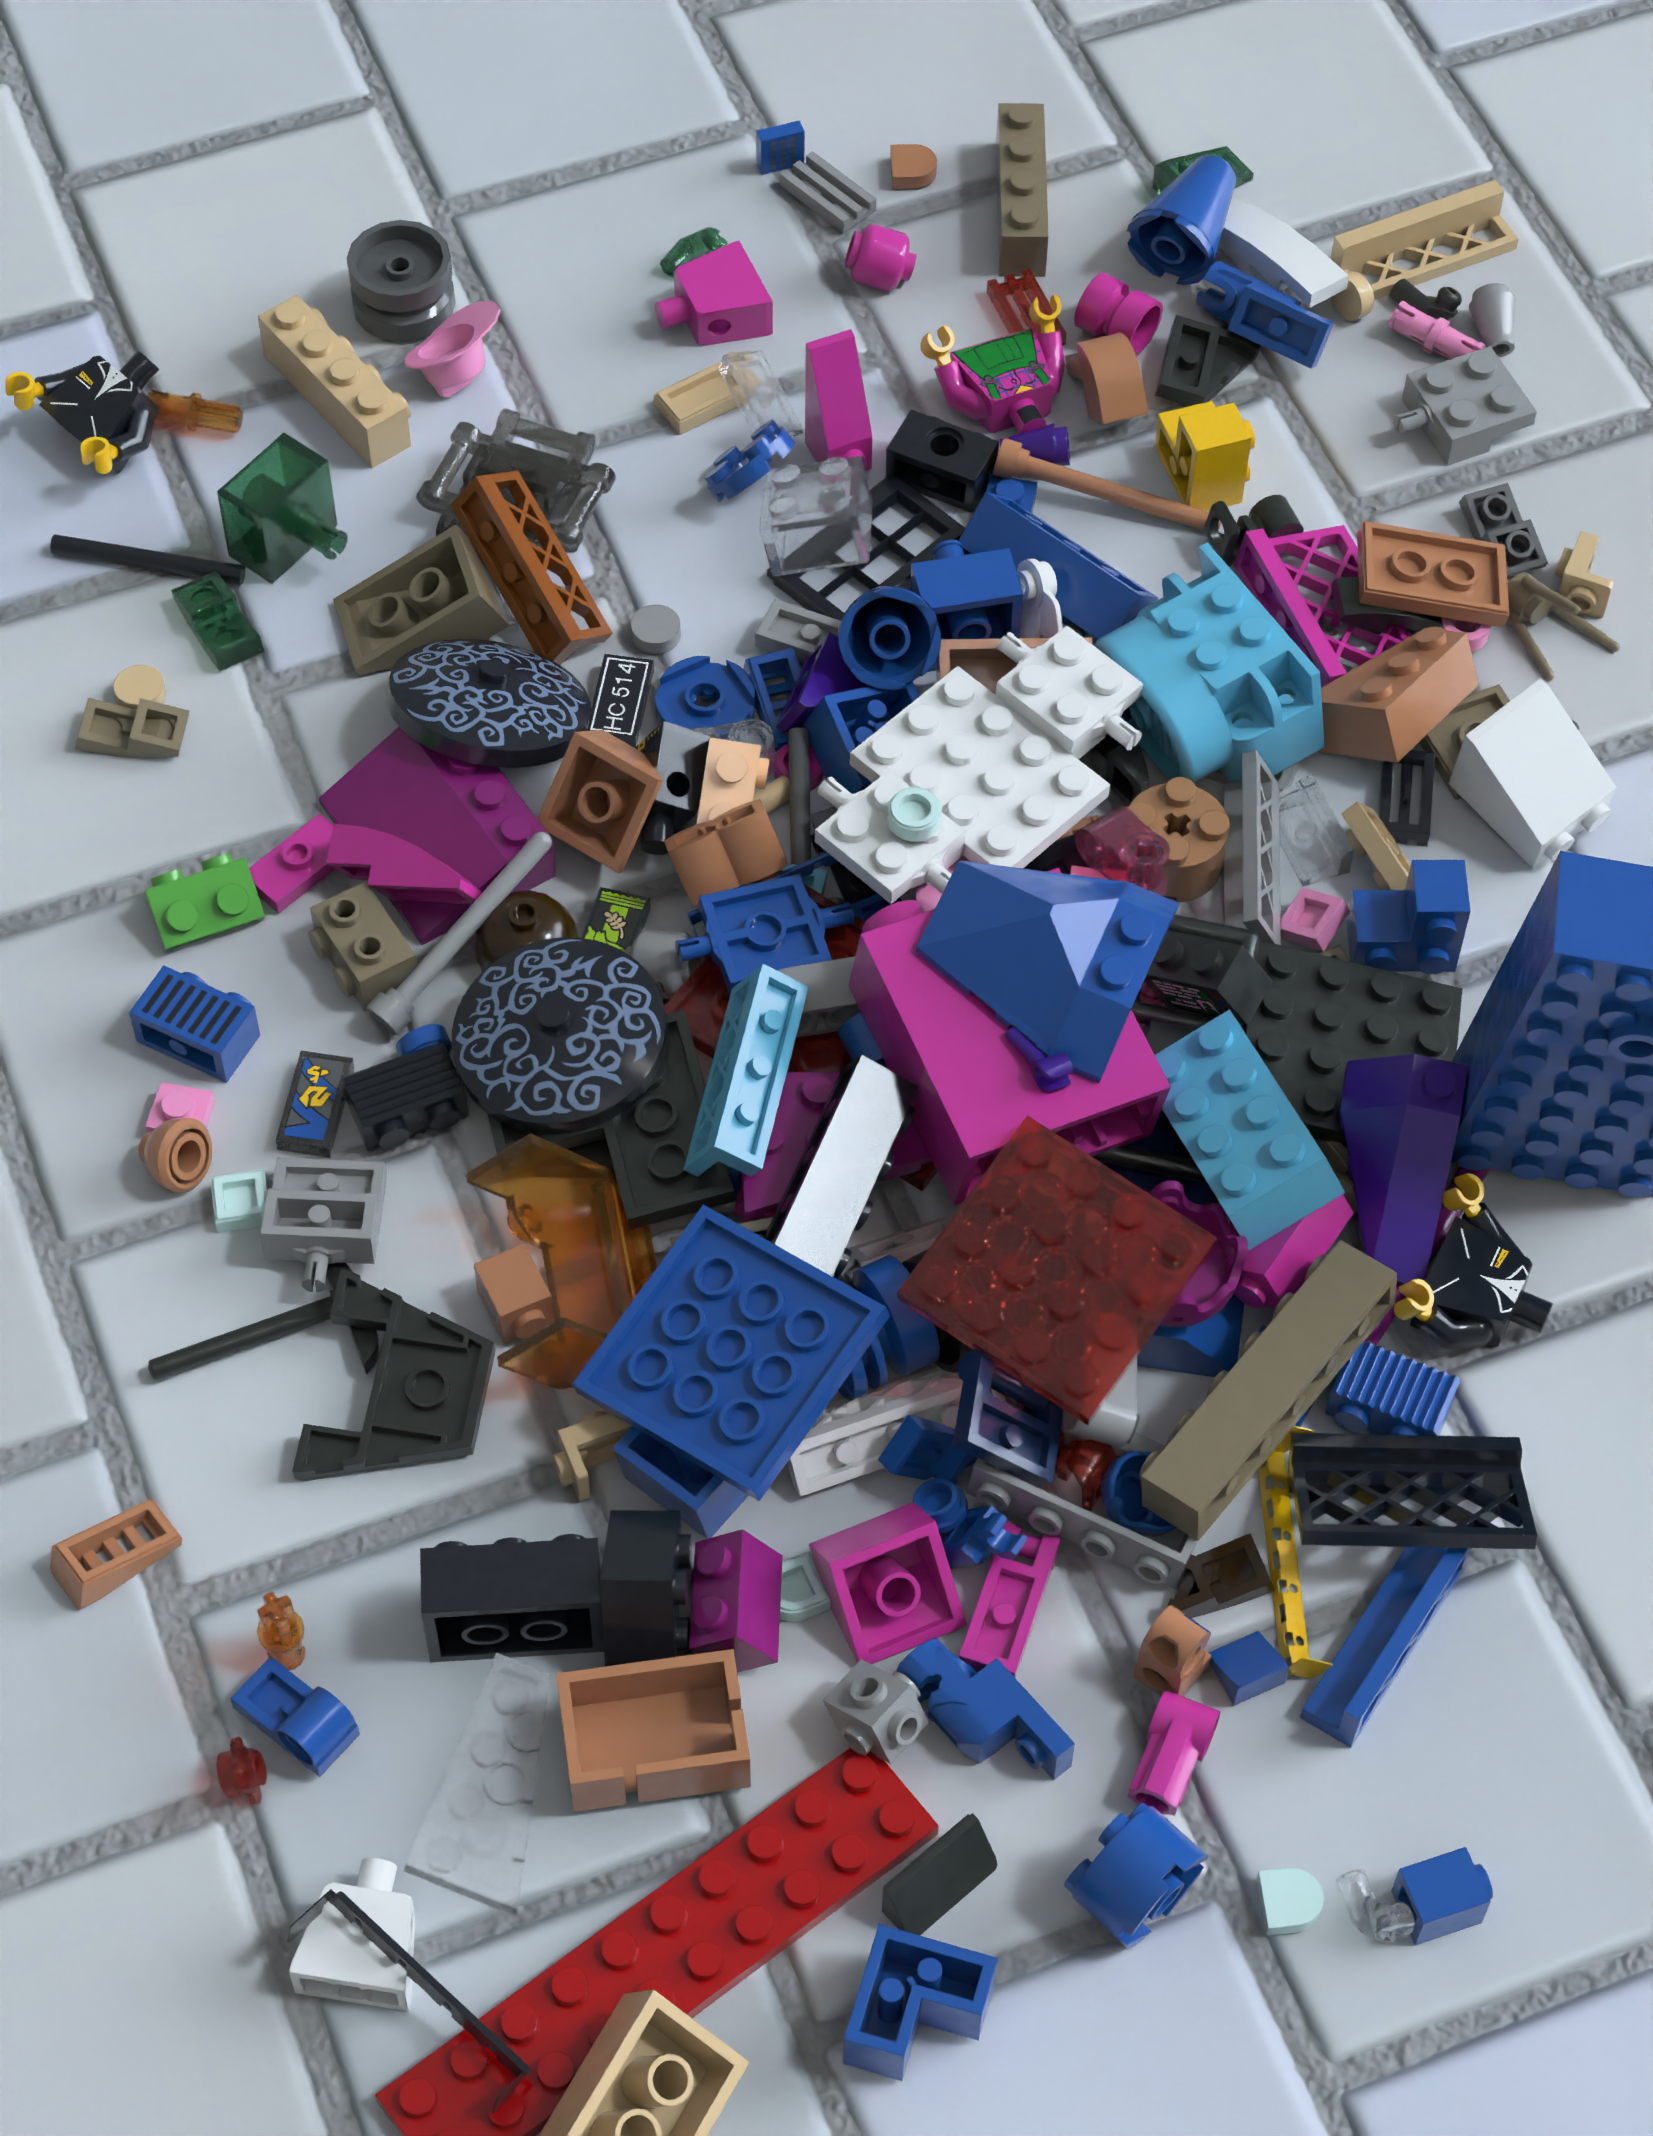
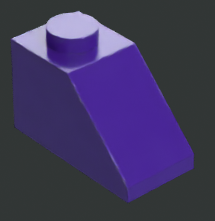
M829 632L806 657L776 725V728L782 732H788L792 728H803L804 722L823 696L869 686L857 679L844 662L839 650L838 636Z

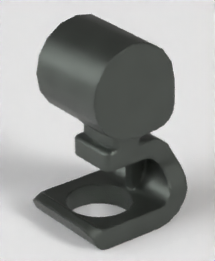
M1271 495L1256 503L1250 510L1249 516H1239L1237 523L1223 501L1214 503L1209 511L1203 531L1213 549L1230 567L1235 562L1246 531L1263 528L1268 538L1302 533L1304 528L1286 497ZM1219 520L1223 525L1224 534L1219 533Z

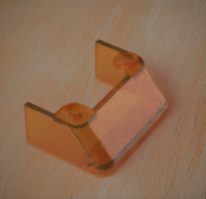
M530 1133L468 1172L466 1176L468 1184L504 1198L508 1211L507 1222L512 1233L518 1239L542 1249L548 1287L552 1295L555 1322L497 1356L498 1366L556 1389L574 1388L572 1383L656 1270L657 1263L649 1225L630 1230L615 1171Z

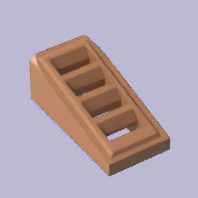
M151 1498L53 1545L51 1549L50 1570L70 1600L80 1610L103 1598L181 1546L182 1537ZM143 1524L153 1540L146 1543L135 1528ZM123 1538L131 1548V1551L125 1553L117 1540ZM103 1551L109 1561L103 1564L96 1554Z

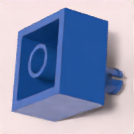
M946 540L933 548L932 555L934 560L911 563L910 591L922 597L933 609L938 619L941 639H1001L1008 632L1013 633L1016 638H1020L1023 591L1010 548L964 555V548L961 542ZM936 661L928 672L936 671Z

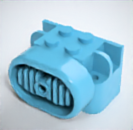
M1207 542L1199 546L1201 577L1188 584L1176 573H1171L1162 579V598L1143 608L1132 621L1099 638L1094 646L1143 683L1141 697L1128 707L1132 716L1128 724L1142 733L1141 739L1138 742L1139 746L1169 780L1175 777H1184L1195 783L1219 769L1230 783L1242 780V753L1256 749L1274 776L1325 747L1320 671Z

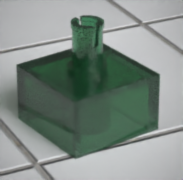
M282 433L217 491L229 557L271 584L312 548L323 554L325 558L334 560L337 558V555L331 551V548L338 554H341L346 547L348 541L347 533L335 528L338 524L328 460L286 433Z

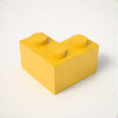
M1213 401L1159 413L1154 447L1181 503L1204 511H1210L1211 506L1218 501H1223L1227 506L1242 503L1245 482L1250 480L1248 460L1250 449L1255 447V435L1251 423L1248 420L1243 421L1235 403L1215 407Z

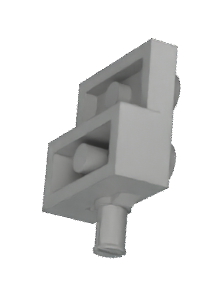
M1489 346L1408 373L1402 401L1409 412L1395 415L1393 422L1399 435L1421 428L1445 464L1449 466L1489 452L1493 438L1534 425L1537 411L1495 351Z
M277 1157L272 1189H267L260 1231L264 1258L306 1262L302 1287L309 1292H313L314 1281L316 1292H321L325 1289L328 1264L337 1262L375 1264L387 1180L386 1162Z

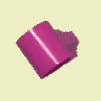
M1165 1689L1150 1723L1146 1740H1149L1129 1787L1127 1797L1134 1800L1138 1805L1145 1803L1148 1807L1153 1806L1161 1814L1175 1816L1190 1783V1777L1197 1760L1202 1762L1207 1753L1221 1711Z

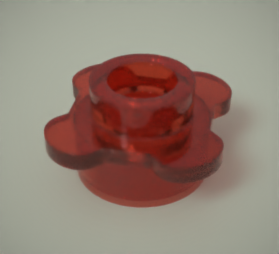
M240 1737L232 1738L230 1750L219 1753L217 1757V1775L222 1791L229 1799L247 1796L252 1805L259 1804L262 1799L260 1786L265 1785L267 1781V1770L263 1756L254 1748L248 1749Z

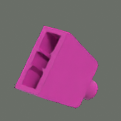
M740 241L732 242L677 267L674 271L675 296L655 302L656 316L662 329L686 323L696 343L702 346L773 334V301Z

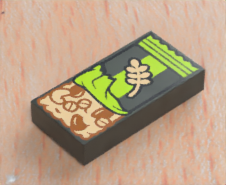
M600 887L582 938L603 942L625 952L626 948L632 946L636 937L643 931L651 909L650 898Z

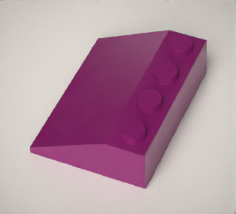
M400 727L394 730L319 797L320 805L334 824L374 829L392 834L417 845L467 878L481 892L489 886L535 833H547L498 767L468 763L440 754L414 740ZM552 838L550 849L512 892L530 890L556 877ZM389 899L421 945L447 933L472 905L392 901Z

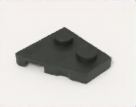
M1176 315L1171 326L1155 396L1187 406L1209 402L1257 358L1261 345L1229 330Z

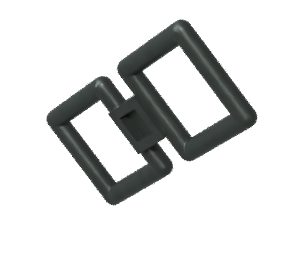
M1180 915L1174 916L1168 929L1170 931L1243 945L1256 961L1260 939L1253 930ZM1141 989L1131 1009L1138 1023L1150 1026L1147 1041L1154 1055L1215 1018L1139 1002ZM1128 1145L1089 1157L1094 1161L1199 1183H1207L1194 1160L1186 1157Z

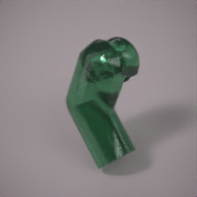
M706 227L680 238L661 260L660 267L665 274L674 278V271L677 267L692 261L701 251L708 254L728 245V242L719 235L720 230Z

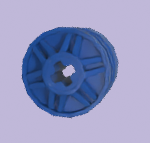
M890 1254L853 1272V1288L886 1306L890 1317L838 1389L839 1393L849 1401L866 1394L867 1385L876 1390L887 1384L888 1372L886 1363L896 1374L904 1377L939 1360L940 1346L937 1331L925 1300L908 1270L897 1258Z

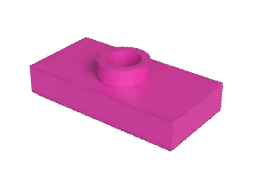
M320 814L249 868L258 896L278 914L335 870V868L326 863L333 825Z

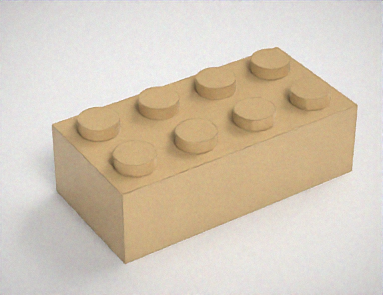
M655 1990L623 1994L539 2136H708L750 2062Z

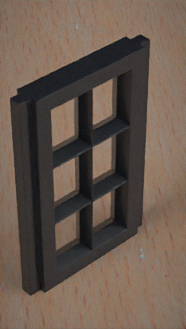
M889 475L767 569V576L774 581L775 586L805 609L841 621L845 612L841 611L826 598L853 577L869 590L880 586L899 587L910 590L911 563L934 560L932 555L933 548L942 541H959L965 527L900 478H894ZM895 503H899L912 513L914 517L888 536L871 522ZM924 522L941 536L918 555L914 556L897 542ZM863 529L879 541L880 544L852 564L835 550ZM889 549L904 560L906 564L879 585L861 570ZM827 557L842 568L844 572L817 592L801 580L800 577Z

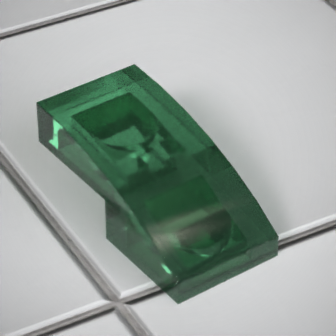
M216 571L171 590L173 598L187 624L219 671L264 652L260 635L240 612L235 594Z

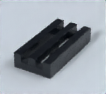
M1410 750L1398 762L1402 764L1398 823L1389 822L1393 766L1397 762L1382 761L1378 816L1393 837H1397L1396 843L1407 844L1408 838L1417 839L1418 846L1427 847L1431 826L1435 753ZM1413 765L1422 766L1418 825L1409 824Z

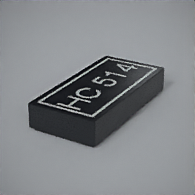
M604 654L587 731L604 730L634 748L637 746L654 674V660Z

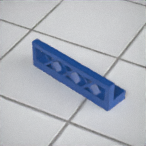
M1406 1547L1332 1661L1333 1666L1327 1669L1305 1703L1300 1718L1351 1748L1463 1572L1471 1548Z

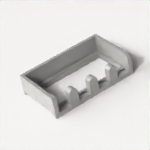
M1028 1359L1019 1378L1033 1384L1038 1363ZM1008 1398L1006 1403L1031 1415L1030 1408ZM1137 1413L1131 1437L1122 1448L1084 1437L1080 1438L1122 1456L1129 1451L1153 1452L1154 1450H1159L1162 1452L1173 1439L1174 1431L1171 1432L1165 1446L1135 1432L1140 1420V1416ZM979 1458L973 1466L966 1493L976 1497L983 1506L992 1505L998 1512L1006 1511L1028 1521L1040 1533L1049 1536L1059 1535L1080 1545L1086 1553L1097 1559H1111L1133 1569L1140 1578L1149 1583L1165 1584L1174 1589L1177 1588L1189 1557L1198 1542L1190 1535L1185 1533L1178 1550L1175 1551L1004 1473Z

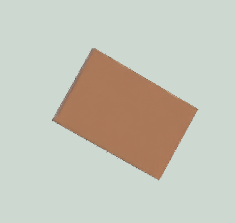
M1361 521L1357 532L1359 604L1505 627L1509 618V600L1504 544Z

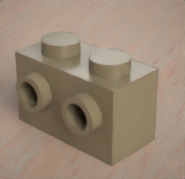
M366 881L310 907L313 930L308 931V936L313 949L321 960L327 957L330 959L335 967L333 975L340 990L346 997L354 995L364 1012L367 1011L365 1007L379 992L385 994L390 987L396 990L417 966L416 954Z

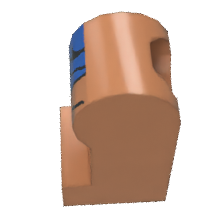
M1169 1605L1158 1616L1144 1637L1133 1677L1159 1696H1162L1166 1689L1184 1697L1210 1664L1211 1654L1205 1651L1204 1648L1210 1639L1211 1632L1173 1605ZM1154 1671L1162 1675L1168 1682L1160 1678Z

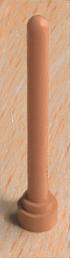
M1004 438L992 474L1003 479H1012V477L1022 479L1023 475H1027L1189 527L1204 530L1209 514L1207 511L1029 456L1030 451L1022 448L1023 443ZM1219 520V524H1218V529H1219L1220 526H1221V521H1220V520Z

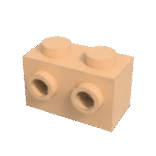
M710 737L697 824L713 820L735 807L753 801L755 788L765 790L769 759L760 758L761 745Z

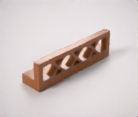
M519 471L476 476L450 506L534 652L560 665L577 647L605 642L613 634ZM508 488L518 504V508L506 501L499 489ZM523 528L537 537L541 548L528 541ZM547 569L561 578L565 589L552 582L546 572ZM573 611L582 616L590 629L580 630L570 612Z

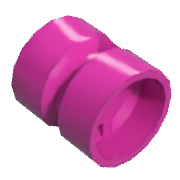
M1102 272L1093 278L1084 290L1075 310L1074 323L1076 327L1095 337L1123 333L1130 341L1137 356L1147 347L1155 335L1162 318L1163 305L1139 290L1130 293L1129 285Z

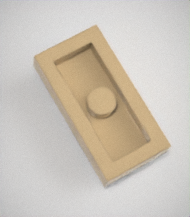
M1358 801L1341 813L1350 827L1345 832L1347 839L1361 856L1369 855L1377 867V870L1372 875L1382 890H1405L1411 866L1410 862L1375 810Z

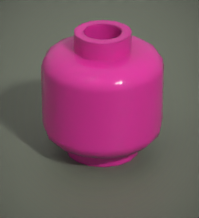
M869 224L862 232L854 231L847 250L845 267L851 269V277L854 282L890 292L898 286L901 279L905 281L910 280L917 255L909 252L910 242L905 233L877 224Z

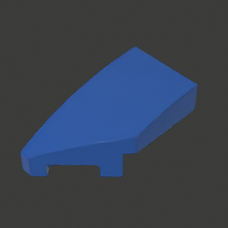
M908 1415L878 1458V1461L890 1474L927 1480L931 1477L943 1478L956 1485L963 1470L975 1463L978 1458L952 1445L954 1428L921 1417Z

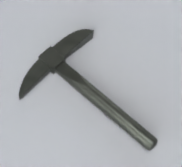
M346 1263L328 1264L326 1277L332 1288L329 1291V1297L148 1361V1370L154 1380H160L331 1319L330 1311L340 1270H352ZM348 1326L365 1374L367 1375L378 1360L379 1340L377 1330Z

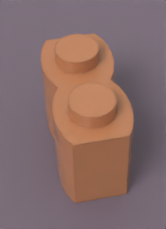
M761 799L735 807L713 820L691 826L664 840L692 906L698 905L699 896L738 888L749 883L756 884L780 876L781 869L789 865Z

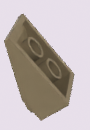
M457 525L452 526L333 599L354 669L359 675L393 668L394 664L404 654L425 644L452 639L487 640L510 626L495 582L469 537Z

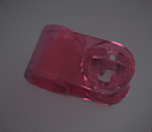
M1118 806L1076 831V847L1082 859L1089 867L1099 871L1109 880L1130 882L1163 896L1165 894L1167 877L1163 872V866L1168 862L1170 856L1169 844L1163 837L1156 834L1140 821L1129 808Z

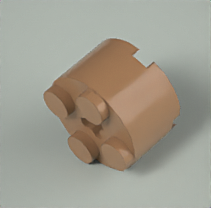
M1175 777L1165 784H1159L1146 789L1131 802L1126 811L1122 839L1123 851L1121 854L1123 872L1134 873L1133 884L1158 895L1176 897V902H1188L1205 895L1218 882L1224 863L1230 826L1229 818L1224 808L1211 794L1196 787L1193 781L1184 777Z

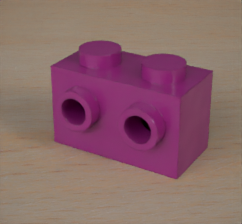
M743 1529L695 1542L694 1567L691 1572L693 1586L689 1649L700 1654L734 1649L737 1673L778 1663L783 1555Z

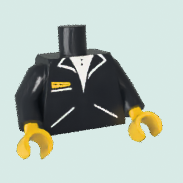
M138 350L120 371L98 355L93 356L84 364L60 373L35 378V380L25 372L11 373L5 380L6 394L8 396L14 395V405L22 411L29 410L33 407L37 397L42 401L39 405L81 442L82 463L89 465L94 461L95 470L101 474H107L112 469L119 474L130 457L145 451L149 447L154 422L159 414V407L142 391L145 385L159 371V368Z
M1470 1173L1455 1177L1454 1182L1461 1191L1458 1188L1444 1191L1442 1202L1449 1210H1463L1462 1219L1457 1216L1455 1217L1426 1281L1414 1279L1399 1286V1292L1407 1298L1395 1303L1394 1314L1402 1320L1411 1319L1410 1326L1423 1330L1441 1347L1447 1350L1483 1346L1498 1347L1510 1321L1541 1334L1553 1303L1524 1291L1533 1263L1528 1257L1524 1256L1523 1252L1502 1228L1487 1205L1481 1202L1484 1197V1186L1481 1180L1476 1175Z

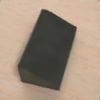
M973 1813L967 1814L883 1886L882 1912L899 1930L922 1935L996 1870L998 1865L996 1856L979 1819Z

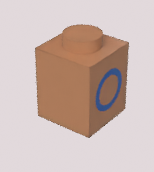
M525 1243L474 1264L477 1292L503 1344L516 1338H531L542 1332L547 1325L554 1323L552 1295Z

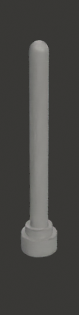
M545 832L535 833L395 990L390 987L385 994L379 992L365 1008L377 1022L392 1034L398 1036L412 1020L409 1014L414 1010L412 1005L414 1000L479 929L493 910L512 892L550 849L552 845L551 837Z

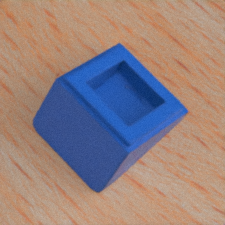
M1259 1631L1209 1652L1211 1654L1210 1665L1233 1706L1286 1682L1289 1671L1287 1663Z

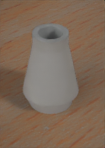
M1491 283L1483 285L1473 292L1469 311L1485 343V347L1491 346L1498 357H1503L1512 353L1515 349L1513 336L1516 299L1509 292V288L1506 285Z

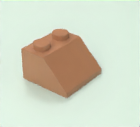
M604 730L574 732L537 819L548 833L611 870L622 873L663 779L643 752Z

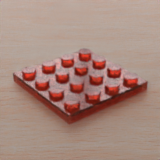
M1027 1115L898 1290L897 1299L970 1348L984 1353L994 1364L1086 1425H1089L1214 1249L1217 1237Z

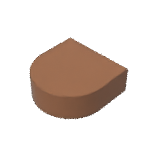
M918 144L890 145L892 189L922 188L934 181L937 174V157L931 149Z

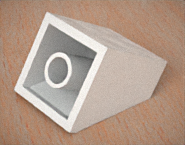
M1541 678L1465 735L1448 783L1532 869L1547 857L1551 861H1555L1559 852H1566L1575 841L1573 837L1584 828L1588 832L1598 828L1612 812L1608 806L1617 788L1550 687Z

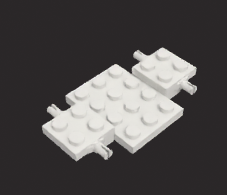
M1065 626L1043 645L1032 649L1016 638L1013 633L1008 632L999 641L997 650L1003 652L1016 662L1017 666L997 682L996 694L992 693L957 666L850 752V765L872 782L871 785L856 794H852L833 777H828L827 782L825 780L818 788V795L826 799L838 810L815 829V843L890 904L909 889L922 884L926 886L931 884L943 894L952 875L946 869L962 856L976 863L1024 868L1109 796L1110 784L1079 759L1103 740L1106 734L1113 737L1127 750H1131L1132 746L1135 747L1142 733L1124 721L1121 716L1125 709L1141 697L1143 683L1068 626ZM910 787L923 788L933 793L940 801L942 808L940 827L932 837L923 841L912 842L897 837L890 830L887 822L889 801L895 793L902 789Z

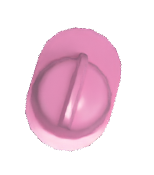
M490 300L478 301L453 313L423 343L407 354L404 359L406 367L420 369L441 397H451L469 385L485 367L486 360L482 337L498 319L500 310L497 303Z

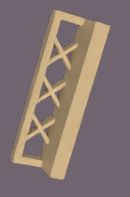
M1492 180L1334 236L1331 260L1346 273L1356 271L1360 274L1366 273L1380 277L1378 282L1370 284L1374 300L1390 295L1394 284L1403 278L1415 286L1517 249L1519 239L1500 216L1505 191L1496 180ZM1490 228L1498 239L1487 242L1472 238L1473 233ZM1442 244L1460 248L1459 253L1451 256L1435 253L1432 250L1434 247ZM1404 258L1419 262L1420 266L1412 270H1405L1393 267L1392 264L1394 261Z

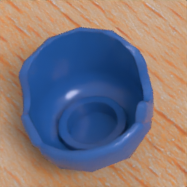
M1129 1451L1109 1464L1100 1486L1101 1498L1109 1519L1144 1537H1156L1172 1531L1177 1527L1142 1506L1139 1473L1143 1463L1152 1452Z

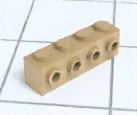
M295 295L258 315L264 356L371 468L411 447L408 423L411 411L404 397L398 392L392 393L382 382L381 376L375 367L369 363L365 365L355 355L350 342L342 335L338 337L328 327L324 316L317 308L311 309L298 295Z

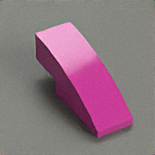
M333 825L326 863L350 879L368 880V886L392 901L472 904L482 893L467 878L417 845L392 834L362 826Z

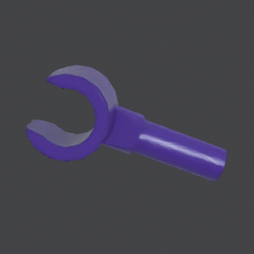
M1015 1027L1010 1028L1006 1032L1005 1037L1023 1054L1027 1062L1032 1066L1033 1076L1039 1089L1042 1091H1053L1071 1084L1067 1075L1072 1073L1073 1067L1064 1052L1045 1058L1042 1052L1037 1050Z

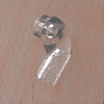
M1352 1870L1337 1878L1336 1881L1352 1924L1359 1932L1386 1943L1395 1942L1398 1936H1406L1413 1931L1415 1921L1411 1908L1403 1902H1397L1389 1906L1386 1902L1376 1900L1365 1870Z

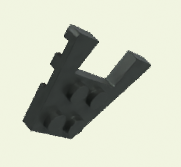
M341 1269L330 1311L332 1323L385 1331L363 1430L355 1432L303 1424L292 1470L295 1479L309 1480L473 1455L496 1352L494 1342L434 1312L428 1314L404 1302L402 1296L386 1288L380 1290L362 1281L360 1275Z

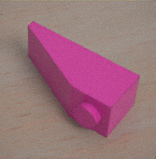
M846 330L806 343L805 444L827 483L844 477H852L872 469L873 436L856 340L852 330Z

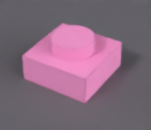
M1302 887L1280 919L1281 938L1285 941L1324 952L1351 911L1342 898Z
M161 1082L145 1125L146 1132H152L165 1121L181 1117L197 1119L207 1128L215 1105L213 1091Z

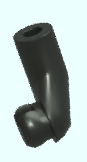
M1404 278L1395 283L1390 291V297L1398 304L1401 301H1405L1410 306L1437 320L1440 317L1446 320L1453 318L1458 314L1457 307L1462 302L1461 294L1452 287L1440 288L1437 297L1426 296Z

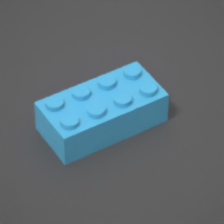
M1230 1009L1155 1054L1171 1086L1162 1110L1238 1234L1246 1237L1248 1250H1251L1345 1193L1326 1157Z

